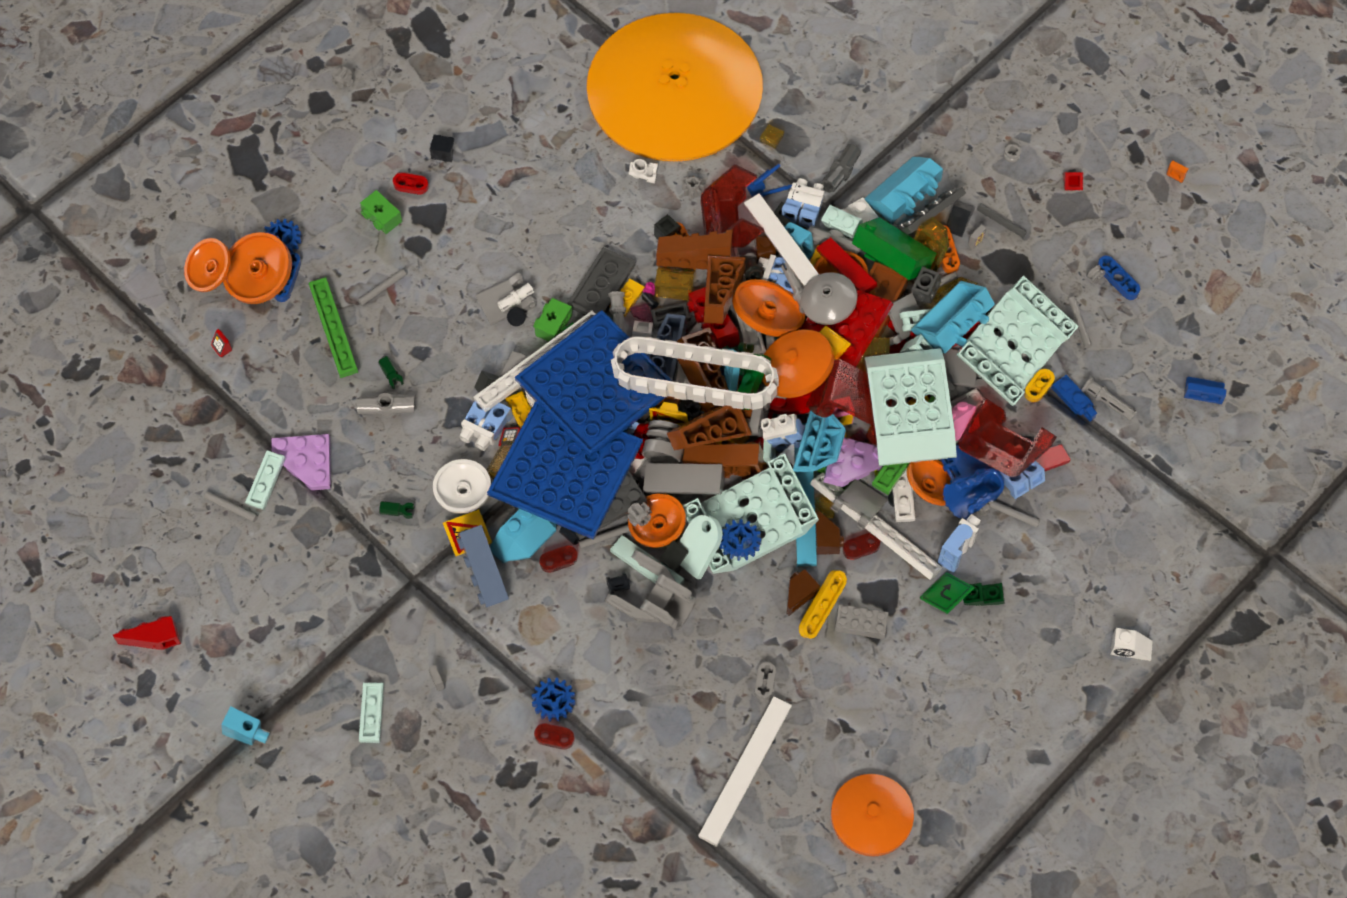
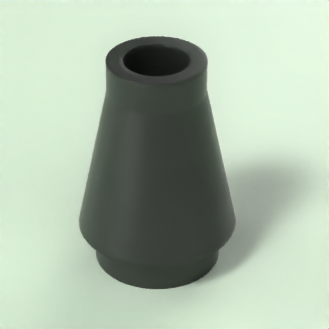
M746 258V279L761 280L763 269L752 258Z

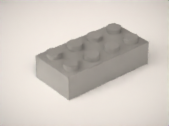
M839 604L835 632L884 640L888 612Z

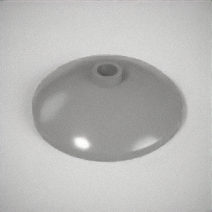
M823 273L812 278L805 285L801 294V306L805 315L813 322L822 325L842 322L851 315L857 304V291L854 284L849 278L839 273Z

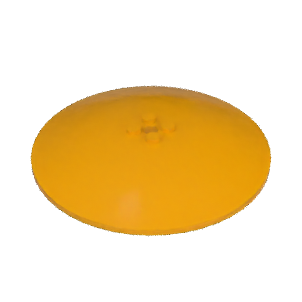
M686 13L656 14L638 19L622 27L611 35L599 48L591 62L587 77L588 103L596 122L605 134L615 143L634 154L660 161L695 160L725 149L740 138L750 127L759 111L763 93L761 69L748 44L725 25L703 16ZM672 75H678L679 78H678V79H672V78H670V76H672Z

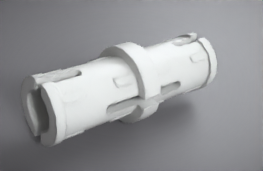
M526 283L516 291H511L507 297L497 302L498 307L502 312H505L515 304H520L524 298L534 293L533 288L529 283Z

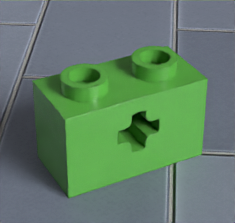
M377 190L360 202L361 214L365 219H370L378 231L382 230L387 234L402 222L401 212Z
M551 298L550 302L544 305L541 317L537 318L534 322L535 335L548 342L559 335L573 316L572 306Z

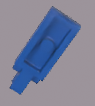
M1067 375L1052 384V390L1076 415H1084L1089 422L1096 418L1097 412L1093 408L1092 401Z

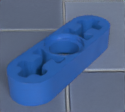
M290 252L291 259H295V261L292 262V277L284 287L285 293L274 297L279 302H285L290 298L301 267L300 256L295 252Z
M1102 256L1099 259L1098 265L1101 266V270H1105L1104 277L1126 299H1136L1140 292V285L1112 257ZM1119 274L1124 280L1117 281L1114 279V275Z

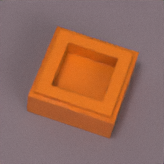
M1172 160L1166 175L1182 183L1187 175L1188 168Z

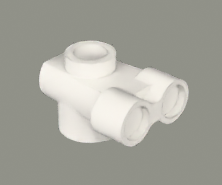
M636 159L634 162H630L628 175L636 179H645L649 183H655L658 164L652 162L647 164L643 159Z

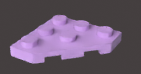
M329 434L272 438V452L286 457L283 466L297 479H300L310 490L331 489Z
M844 437L838 461L826 466L823 482L844 487L850 481L859 480L868 476L872 471L881 470L883 466H879L877 446Z

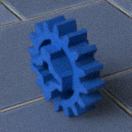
M277 219L276 224L270 222V227H264L265 233L272 234L280 240L282 235V242L290 252H293V249H299L298 244L302 243V235L298 225L294 226L293 221L287 223V219H284L283 222Z
M740 519L739 523L732 520L731 526L726 523L725 529H722V541L720 544V549H724L723 554L727 555L729 553L730 559L736 556L738 561L741 560V557L748 560V555L754 557L755 551L760 550L762 538H760L761 532L756 531L757 526L751 527L750 521L744 524L742 519Z
M557 677L554 682L550 678H548V683L546 684L541 681V687L535 686L534 688L537 694H532V699L534 700L532 706L536 707L535 713H541V719L547 716L549 722L553 718H556L557 722L560 721V716L566 719V712L572 713L571 706L575 705V700H573L575 692H571L572 686L566 687L565 680L559 683ZM555 697L556 701L552 702L551 698Z

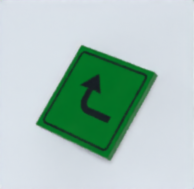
M946 572L920 596V599L948 614L974 587Z

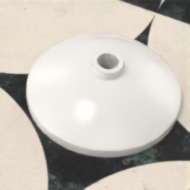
M468 459L454 460L445 464L437 472L433 481L434 496L437 502L450 512L469 513L480 508L489 497L487 491L491 486V479L487 470L481 464ZM462 490H466V493H464V494H462V493H460V492H461Z

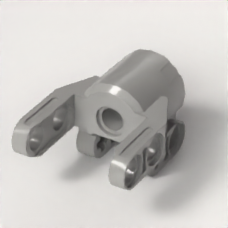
M635 550L631 557L640 566L659 576L648 598L644 600L640 609L616 595L608 594L604 601L639 622H663L671 628L679 630L691 614L696 598L691 596L692 592L674 580L667 567Z

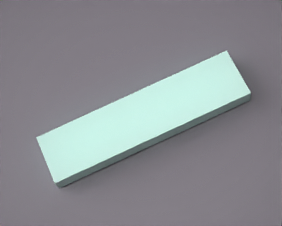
M622 535L612 546L610 552L655 583L659 576L640 566L631 557L634 551L637 550L663 566H667ZM667 567L674 580L682 585L684 578Z

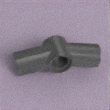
M847 144L839 159L833 162L829 173L821 182L826 192H835L843 181L848 180L854 164L861 155V150L857 146Z

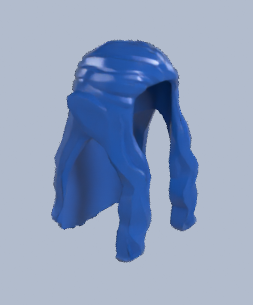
M995 468L977 469L973 475L958 478L953 483L944 485L943 499L945 505L957 518L967 519L988 502H993L999 497L1004 489V478L1000 471Z

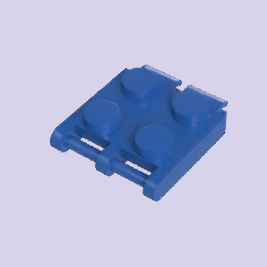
M969 441L956 445V458L940 459L944 465L943 470L947 471L951 479L950 483H953L958 478L975 474L977 469L991 468L986 457H983L984 453L978 443L972 444Z

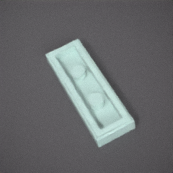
M266 451L246 499V505L265 510L286 459L285 456Z
M363 683L359 730L360 743H380L383 683Z

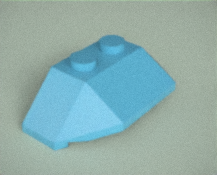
M811 408L794 464V472H813L838 461L846 429L829 408Z
M519 509L499 529L490 546L491 552L502 563L531 558L556 532V524Z

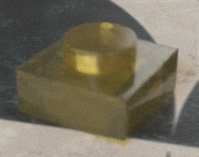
M768 124L760 136V142L776 148L784 136V131Z
M815 497V512L820 511L827 518H834L835 513L831 509L834 503L827 497Z

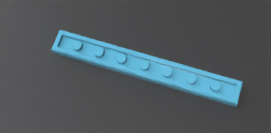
M794 447V455L796 461L799 448ZM795 472L815 511L814 487L810 485L812 479H814V473ZM815 524L805 535L796 539L797 566H817Z

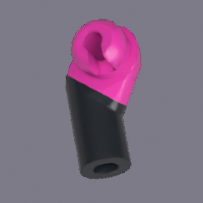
M647 282L643 289L642 299L651 309H655L659 305L654 298L655 284Z

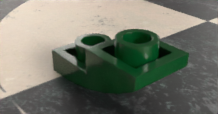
M970 584L974 589L963 599L964 605L971 606L1005 604L1003 584Z

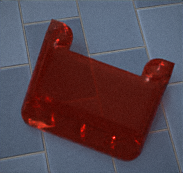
M834 359L833 368L829 376L813 391L806 407L814 414L823 418L831 416L837 407L870 424L871 426L866 434V438L871 443L877 445L868 374L841 359ZM893 399L887 400L886 405L891 407Z
M984 397L959 440V448L1005 475L1017 477L1051 448L1057 436L1041 427L1034 441H1031L1002 426L1006 421L1005 410Z

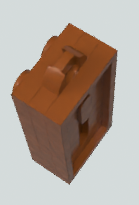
M877 262L874 263L869 272V275L877 282V287L871 290L869 294L890 300L892 303L902 298L908 285L907 278ZM889 315L886 316L871 343L877 345L890 321Z

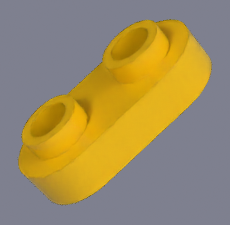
M1041 369L1035 374L1025 388L1024 395L1028 401L1039 402L1054 383L1055 376L1053 372L1048 369Z

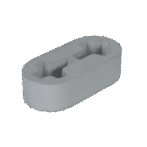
M770 662L762 663L757 672L754 692L756 698L761 701L769 700L773 693L776 668ZM766 668L771 672L768 674V679H764V672H762ZM763 684H767L766 691H769L765 692V695H762L760 691Z

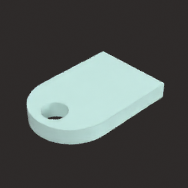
M700 515L692 519L678 543L688 550V555L680 566L696 579L702 578L722 541V528L714 517ZM708 522L711 523V529L709 532L706 529V525Z

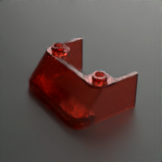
M734 164L703 191L701 195L704 235H709L710 232L714 231L722 234L726 233V230H733L732 248H741L750 244V242L764 232V228L743 218L739 219L737 206L746 199L745 187L757 178L756 174Z

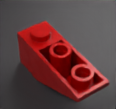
M162 616L156 621L144 622L137 627L122 629L118 633L113 634L114 639L120 645L164 650L181 644L176 623L172 616Z

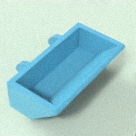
M913 156L864 199L874 210L892 224L904 213L908 216L913 215L915 212L912 208L916 207L915 203L918 200L922 201L925 194L929 196L937 194L934 189L938 187V183L941 181L943 168L931 158Z
M960 281L911 331L916 336L921 334L933 349L941 348L942 353H946L955 343L959 346H964L967 340L962 336L978 321L982 324H986L989 321V317L985 314L995 303L986 287Z

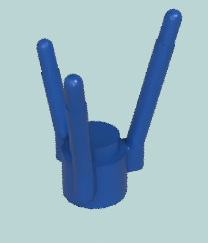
M777 164L771 170H767L755 181L747 185V190L752 197L759 193L764 197L792 187V185L763 191L766 187L762 181L780 167V164Z

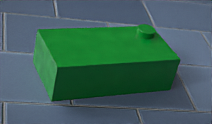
M880 217L859 224L852 241L853 245L908 280L918 277L922 267L931 269L937 254Z

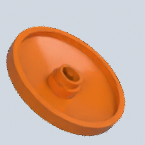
M265 232L252 233L239 239L229 249L230 267L223 284L229 294L240 302L246 304L264 303L278 295L287 284L292 270L291 254L287 246L276 236Z
M759 279L744 281L737 287L732 298L733 307L737 315L754 330L769 336L781 337L787 333L800 330L805 320V313L803 314L799 311L800 306L793 299V294L782 286L770 281Z
M797 330L787 333L774 341L764 353V355L771 358V366L777 369L779 378L777 396L784 398L803 396L818 388L829 376L834 364V351L829 341L821 333L813 330ZM764 374L762 381L767 387L770 382H766V375Z
M864 774L850 779L838 790L832 803L831 822L835 834L847 848L865 856H882L895 851L906 841L913 826L914 809L909 795L896 781L879 774Z

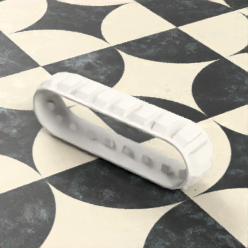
M637 336L627 338V340L619 343L614 349V358L611 360L614 378H617L619 385L627 390L631 389L637 391V393L644 394L652 393L662 397L671 396L681 400L689 399L700 403L708 402L718 406L727 405L737 409L755 410L763 408L767 403L773 401L779 386L777 369L772 367L771 361L763 356L747 352H734V350L715 349V347L696 346V344L677 343V341L658 340V338ZM634 353H647L758 371L766 375V382H770V384L758 393H741L635 376L625 373L623 371L625 370L624 364L621 363L627 356Z

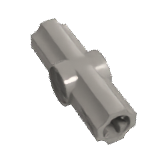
M812 225L809 227L808 231L812 233L813 244L820 245L831 237L844 251L853 252L859 256L861 249L853 245V240L844 237V234L840 231L830 230L829 232Z
M382 393L379 396L357 397L356 404L358 414H381L383 416H391L394 413L415 412L416 407L415 395L392 396L389 393ZM385 403H390L388 406H382Z

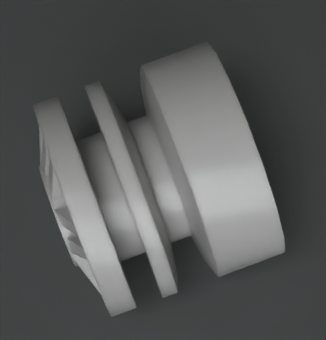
M662 420L650 421L648 425L649 430L646 433L650 439L644 441L641 454L654 462L680 464L683 449L674 451L667 432L680 425Z

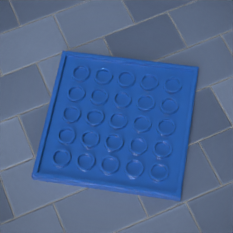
M603 310L515 376V381L589 457H592L645 415L649 408L655 407L666 398L652 393H637V391L627 390L619 385L618 379L614 378L611 360L614 358L613 351L619 343L630 337ZM645 353L629 355L621 363L624 364L625 370L623 371L625 373L672 381Z
M535 401L488 489L487 495L594 540L643 443V439L623 431L596 454L589 457Z

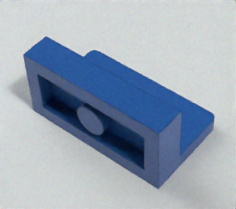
M1187 377L1184 398L1222 405L1227 389H1224L1225 384L1222 382Z

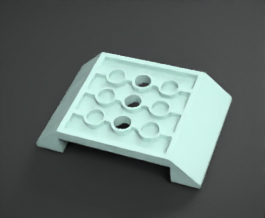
M1022 276L1003 295L987 314L989 321L986 324L980 323L966 339L967 343L961 346L957 353L958 357L1012 406L1025 393L1023 390L1035 374L1045 365L1058 347L1068 340L1079 327L1025 276ZM994 328H998L1001 331V337L995 335ZM1008 341H1012L1015 344V349L1009 348ZM1022 353L1028 355V362L1022 360Z
M941 348L865 357L879 466L956 458L955 429L945 361ZM933 395L935 401L932 403L926 402L925 396ZM913 397L916 399V403L909 405L905 402V399ZM894 399L897 404L894 407H889L886 405V401Z
M785 453L767 462L770 468L723 491L722 494H717L702 503L697 498L683 505L688 523L697 516L706 515L714 517L720 523L721 528L725 529L726 523L731 526L732 520L739 523L740 519H742L743 523L746 524L748 517L755 514L757 515V520L754 523H750V526L756 525V531L766 532L765 537L761 541L760 550L755 551L754 557L748 555V560L741 557V560L738 561L736 556L730 559V554L724 555V549H720L719 546L709 564L713 574L735 571L805 535L819 520ZM742 499H749L747 506L741 507L739 505ZM708 522L706 525V529L708 532L711 529L710 522Z

